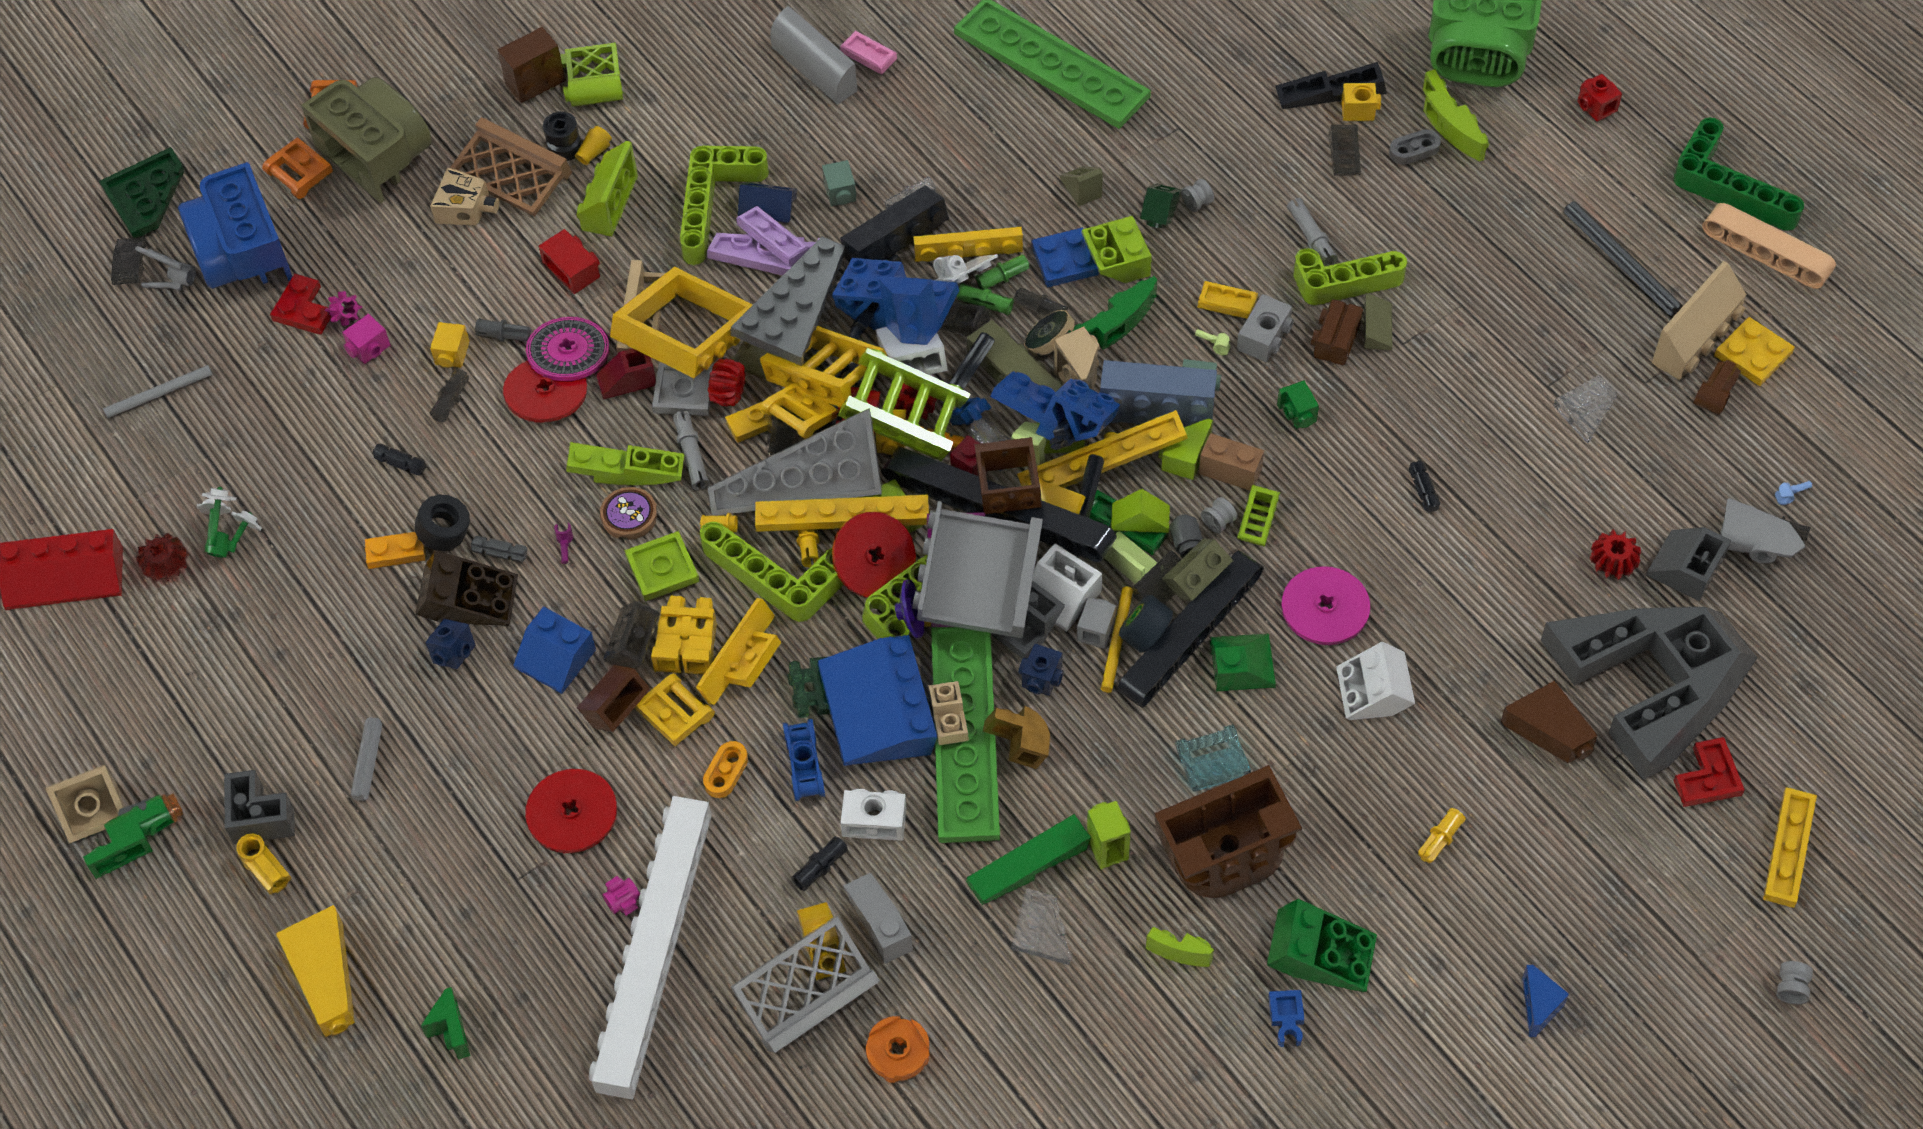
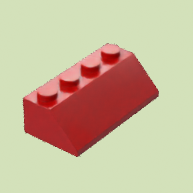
M114 529L0 543V592L4 609L10 610L122 596L123 546Z

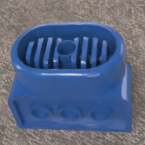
M249 162L204 177L200 182L202 196L179 204V214L209 288L214 289L260 275L262 283L266 284L268 280L265 273L280 267L284 268L288 281L293 277Z

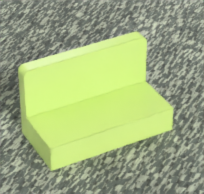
M1118 531L1115 542L1104 558L1141 589L1161 571V565Z

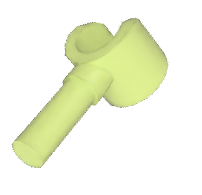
M1199 329L1196 330V336L1214 343L1213 350L1217 354H1228L1231 345L1227 334L1220 333L1216 336Z

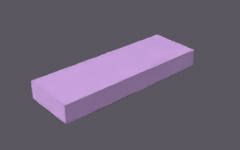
M758 206L736 218L737 225L787 266L796 263L809 250L805 243Z

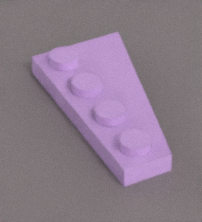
M716 233L707 250L708 259L782 276L794 265L787 266L748 234ZM797 237L803 243H805L809 247V249L816 243L805 242L804 237Z

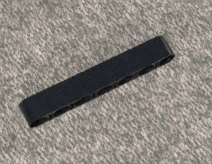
M1236 551L1231 556L1233 561L1184 608L1155 644L1147 649L1119 682L1117 691L1141 708L1145 707L1255 585L1262 575L1264 566L1243 552Z

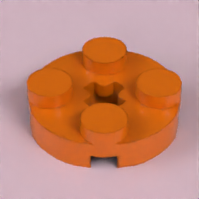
M892 1016L879 1021L871 1029L866 1044L867 1060L872 1070L879 1076L884 1077L886 1081L895 1083L908 1080L919 1074L929 1062V1037L925 1029L917 1021L912 1019L909 1021L901 1019L900 1016ZM897 1042L899 1046L905 1044L907 1047L903 1049V1054H892V1044Z

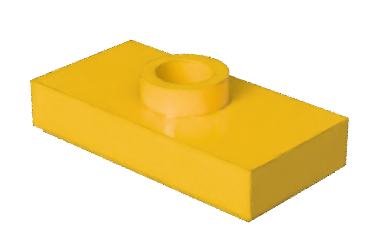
M1204 281L1197 308L1247 319L1256 305L1258 293Z
M764 401L725 417L726 424L737 443L784 424V422L773 415L768 416L761 411Z

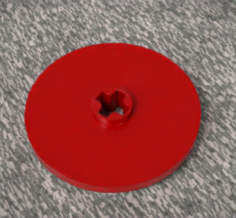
M525 361L508 374L503 386V395L507 407L518 417L532 422H553L568 417L580 408L587 395L586 378L574 381L552 380L538 374L530 366L529 362Z
M865 512L850 518L841 526L833 542L832 560L834 569L841 582L853 593L868 598L916 562V551L911 535L897 519L881 512ZM876 549V555L880 558L878 560L871 561L872 555L869 554V551Z
M584 769L561 770L544 778L532 790L525 809L526 822L531 835L545 848L559 853L581 852L600 843L613 828L617 817L616 797L608 782L594 772ZM576 806L577 813L571 812L567 815L566 809H572Z

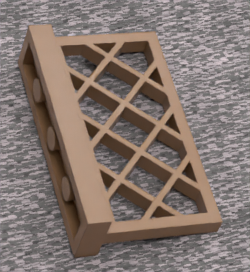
M481 117L475 125L478 130L450 168L460 171L459 169L463 164L473 161L475 170L465 172L466 174L481 179L480 175L494 172L496 180L486 183L489 194L535 217L562 179L567 181L572 174L566 158ZM481 140L489 144L490 150L479 153L475 152V148ZM505 152L510 154L511 160L496 163L495 155ZM491 156L493 165L483 168L478 167L477 160ZM524 163L531 165L532 171L521 174L517 173V165ZM509 167L513 168L514 176L503 179L499 178L498 170ZM547 173L553 175L548 183L539 185L537 176ZM534 177L535 186L521 190L519 181ZM516 183L517 191L508 194L502 192L501 186ZM537 193L538 198L532 206L523 202V196Z

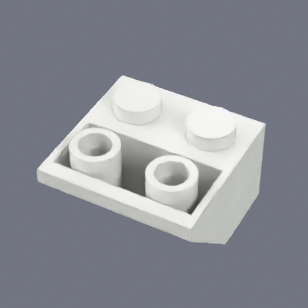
M1056 543L1040 559L1034 569L1033 581L1065 604L1055 625L1066 632L1082 615L1088 597L1096 599L1102 592V573Z
M1380 642L1336 666L1345 716L1348 720L1393 716L1415 704L1406 656L1402 650Z

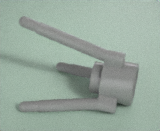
M140 246L135 248L136 251L169 265L167 277L172 280V282L141 283L142 288H172L181 291L183 285L189 287L193 284L196 276L195 266L178 262L152 249L147 250Z

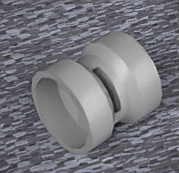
M1797 961L1783 962L1779 972L1782 982L1778 984L1776 994L1778 999L1790 1004H1806L1809 1002L1811 990L1808 987V983L1812 981V967Z

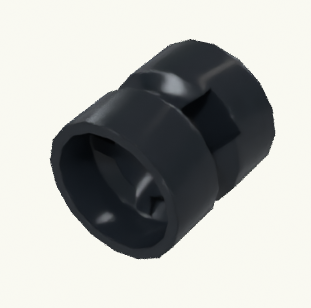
M558 111L550 114L543 121V131L548 150L566 158L567 161L575 159V154L581 146L576 118L568 112Z

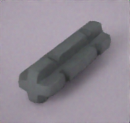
M475 536L471 542V551L474 553L483 554V552H486L485 554L488 556L507 560L511 557L512 561L521 563L527 558L528 549L523 545L516 544L513 546V543L495 539L487 541L486 537Z

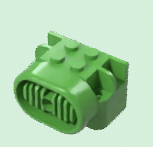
M1434 0L1428 37L1432 42L1430 62L1433 69H1436L1437 73L1443 78L1460 83L1502 87L1516 82L1524 73L1527 55L1533 50L1542 0Z

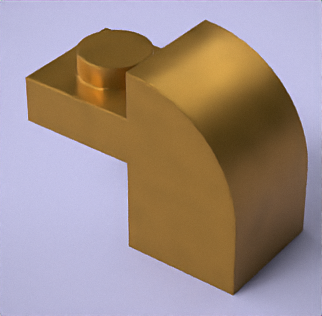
M1024 706L1018 714H1015L1008 709L995 708L984 721L983 732L1011 740L1009 761L1037 769L1048 757L1050 732L1044 719L1033 709Z

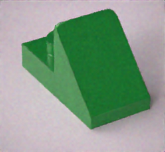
M452 987L446 988L423 1021L421 1028L426 1038L443 1034L447 1049H453L459 1060L471 1055L457 998Z

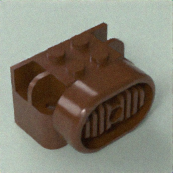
M1270 765L1154 813L1156 833L1175 872L1190 891L1207 898L1225 897L1270 877L1279 868L1284 856V849L1293 845L1297 832L1302 830ZM1227 849L1235 850L1231 853L1224 852Z

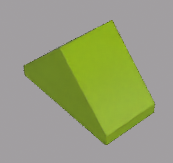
M1140 489L1112 503L1111 529L1113 531L1169 533L1170 505L1144 489Z

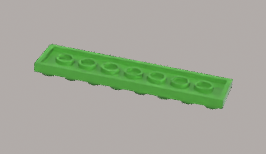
M981 0L954 27V35L1118 129L1151 96L1150 89L992 0Z
M931 627L933 685L959 682L969 741L939 745L938 738L935 742L939 843L1000 841L995 735L983 732L984 721L994 711L991 633L959 627Z

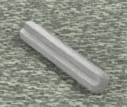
M369 717L365 720L351 789V796L356 801H366L369 797L382 730V722L379 718Z

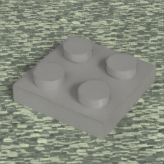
M659 361L652 403L653 413L675 414L681 411V415H684L683 411H688L690 415L709 416L711 401L707 390L710 372L714 364H711L707 370L705 369L698 376L692 378Z

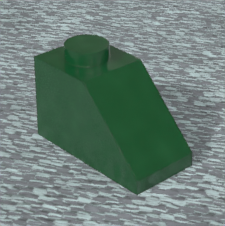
M1159 183L1147 187L1140 219L1147 220L1146 225L1156 228H1162V225L1170 224L1180 200L1182 189Z

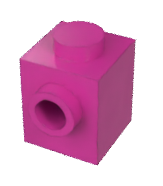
M369 313L342 332L346 342L344 348L352 358L357 357L364 364L378 357L382 351L391 346L385 328Z

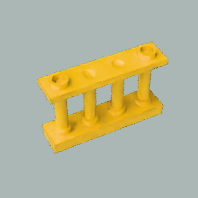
M817 326L816 330L812 333L811 343L805 353L811 348L819 351L802 366L770 353L763 355L760 358V362L767 381L785 388L796 382L827 403L841 408L848 396H852L851 387L864 376L867 367L859 364L844 379L835 376L851 362L858 364L859 358L867 348L880 350L886 356L887 354L885 349ZM831 355L839 357L823 372L815 370Z

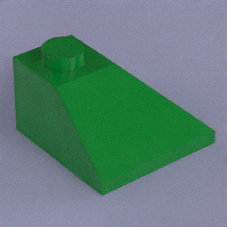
M1269 633L1210 637L1216 692L1276 688Z

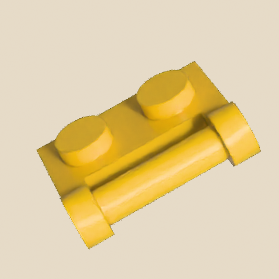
M796 382L765 399L761 406L763 413L780 419L797 430V434L804 439L811 437L815 430L836 419L838 412L837 408ZM790 412H793L794 414H796L797 416H799L800 418H802V419L805 420V421H802L801 419L797 418L796 416H794V415L791 414Z
M674 673L667 676L651 689L635 706V709L674 746L678 745L700 725L708 723L715 715V711L709 705H703L681 684V679ZM673 692L694 714L689 716L667 694Z

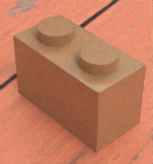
M1210 433L1200 455L1199 474L1251 491L1252 485H1256L1262 471L1264 450Z

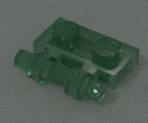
M827 657L810 658L808 669H801L800 662L792 661L788 664L790 671L787 675L788 682L793 687L794 693L792 703L793 707L797 709L799 718H806L810 715L808 709L810 705H816L818 715L830 714L817 664L819 660ZM812 682L813 691L805 692L804 683Z

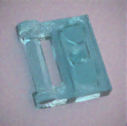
M1233 724L1225 726L1222 731L1187 741L1185 738L1175 741L1177 753L1193 792L1223 784L1251 773V768ZM1227 742L1229 748L1192 758L1190 752Z

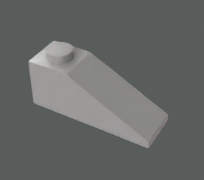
M872 873L843 885V889L885 964L913 951L910 931L897 908Z

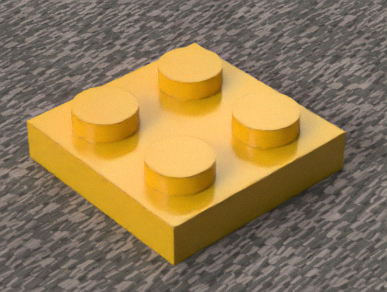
M1748 317L1716 349L1714 356L1722 362L1726 360L1734 362L1737 368L1741 370L1740 374L1761 386L1793 354L1795 346L1751 317Z

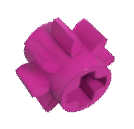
M342 291L338 292V298L335 296L329 297L328 300L331 303L325 311L329 312L332 316L330 321L337 322L340 320L341 325L346 326L349 325V319L352 321L358 320L359 317L356 314L362 306L358 305L355 301L357 296L351 295L347 297L346 292Z
M616 876L605 883L608 889H606L607 892L602 894V897L613 914L621 911V913L627 916L638 909L636 900L639 899L640 892L629 877L623 881Z

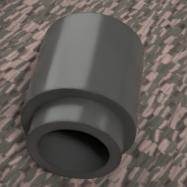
M1186 514L1177 516L1169 526L1176 552L1180 554L1181 558L1186 556L1203 539L1198 521L1193 516Z

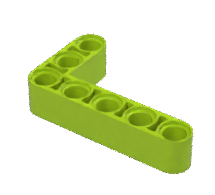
M703 145L695 147L691 151L680 233L682 255L686 263L698 265L707 257L715 181L761 182L765 180L769 175L767 153L763 148L756 146Z
M709 522L700 529L703 553L709 559L797 622L810 619L844 585L834 569L832 548L827 550L799 579H796L722 524ZM819 582L824 583V584H822V585H815L816 583H819ZM776 586H783L782 588L778 589L774 588ZM797 602H805L800 605L796 604Z

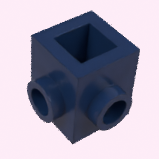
M443 619L425 642L433 664L454 669L460 667L476 646L469 624Z
M1034 643L1029 657H1024L1019 667L1018 674L1022 675V687L1033 694L1050 696L1054 686L1059 687L1063 678L1064 670H1061L1063 653Z

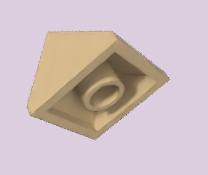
M106 765L46 787L48 796L69 843L105 830L104 824L118 817L119 809L124 807L118 785Z

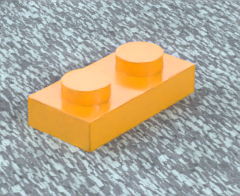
M415 532L365 539L368 569L426 561L425 545L418 539Z

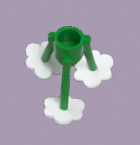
M222 487L211 488L210 492L202 493V496L211 499H206L202 504H197V509H200L201 513L209 514L208 534L203 553L214 557L227 558L228 552L235 553L237 543L247 526L261 531L262 527L256 523L257 518L251 512L242 511L241 513H231L237 521L241 522L231 541L228 540L229 534L217 531L219 515L231 512V508L226 506L222 500L236 501L237 497L229 496V491Z

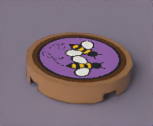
M624 487L613 491L604 499L600 507V518L606 532L619 539L623 537L632 540L646 535L654 528L658 516L657 505L652 495L636 487Z

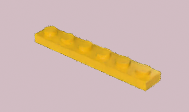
M1175 410L1037 465L1038 477L1040 481L1065 488L1083 480L1088 457L1091 454L1103 457L1104 464L1101 472L1103 473L1186 440L1188 437L1178 412ZM1029 470L1017 473L1021 486H1027L1030 480Z
M928 495L760 501L755 502L756 532L841 528L850 518L865 512L885 513L897 519L904 526L927 525L929 500Z

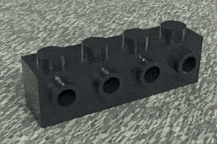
M924 185L840 237L841 244L845 245V259L849 262L852 258L885 260L894 255L902 248L914 242V236H923L949 220L945 199Z

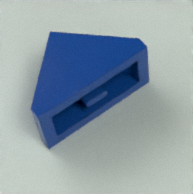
M1526 965L1522 981L1529 1037H1536L1565 1006L1569 993L1534 965Z

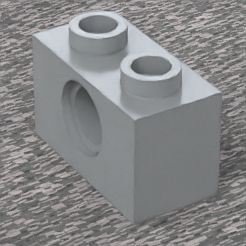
M1262 294L1238 333L1237 350L1267 362L1272 353L1277 354L1282 344L1283 334H1289L1293 326L1294 319L1291 318L1292 306Z

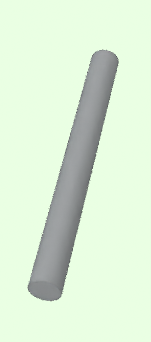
M206 365L107 406L103 410L107 418H110L213 374L209 366Z

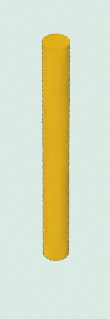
M1128 586L1122 587L1101 684V690L1106 693H1110L1113 690L1123 639L1119 636V631L1129 614L1133 589Z

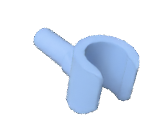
M1807 481L1792 486L1789 483H1782L1779 486V491L1775 492L1778 504H1790L1794 501V494L1796 492L1811 488L1812 483Z

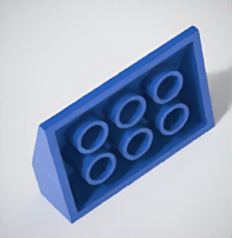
M909 635L879 638L818 661L817 664L844 766L931 755L937 739V733Z

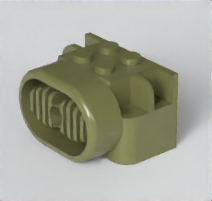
M372 77L358 87L347 80L336 81L301 105L315 147L380 204L385 201L380 185L387 180L393 185L399 184L401 182L399 171L405 168L413 158L429 148L432 142L429 128L417 109L388 83L378 77Z

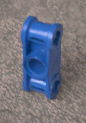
M808 719L807 723L795 725L783 723L786 747L789 750L791 762V778L795 801H800L801 797L813 795L825 797L822 772L819 769L816 751L817 743L813 719ZM808 758L806 761H799L800 759Z

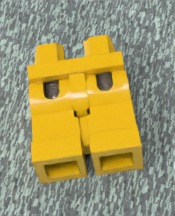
M671 595L667 606L661 607L657 638L651 654L654 671L681 673L683 662L685 673L704 675L713 662L714 657L713 649L717 622L712 599L700 597L696 601V608L686 607L685 598Z

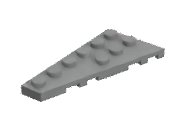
M870 408L709 486L708 495L712 516L755 511V502L855 498L882 494Z

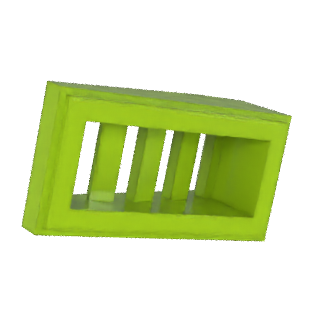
M1252 485L1237 536L1238 540L1265 547L1280 492ZM1258 500L1265 503H1269L1271 505L1269 508L1266 506L1254 504V501ZM1253 509L1264 513H1268L1267 517L1253 514L1251 513V511ZM1249 519L1265 523V526L1251 524L1248 521ZM1246 528L1262 532V537L1246 534Z

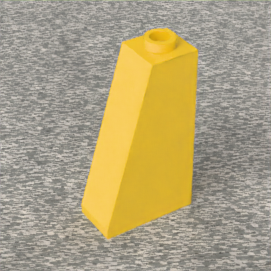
M332 905L276 933L325 1037L340 1034L348 1026L355 1023L343 922L335 906Z

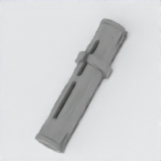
M1295 198L1298 206L1291 200L1287 205V209L1291 212L1307 238L1308 247L1318 252L1324 267L1329 266L1327 259L1334 265L1338 260V256L1329 245L1328 236L1326 233L1321 232L1301 198Z
M680 411L672 417L678 433L677 444L682 448L692 489L699 490L698 483H700L701 490L710 485L698 446L699 436L694 431L690 413L683 411V419Z

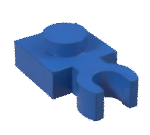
M969 398L961 409L956 407L953 410L950 422L952 425H969L974 421L980 420L982 418L981 413L990 410L992 407L985 398Z
M1301 990L1270 991L1268 999L1271 1025L1281 1026L1277 1037L1278 1045L1284 1047V1036L1290 1034L1295 1037L1296 1046H1300L1303 1034L1297 1025H1303L1305 1020Z

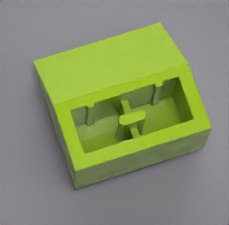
M1133 215L1082 229L1083 238L1101 275L1123 283L1151 276L1152 255Z

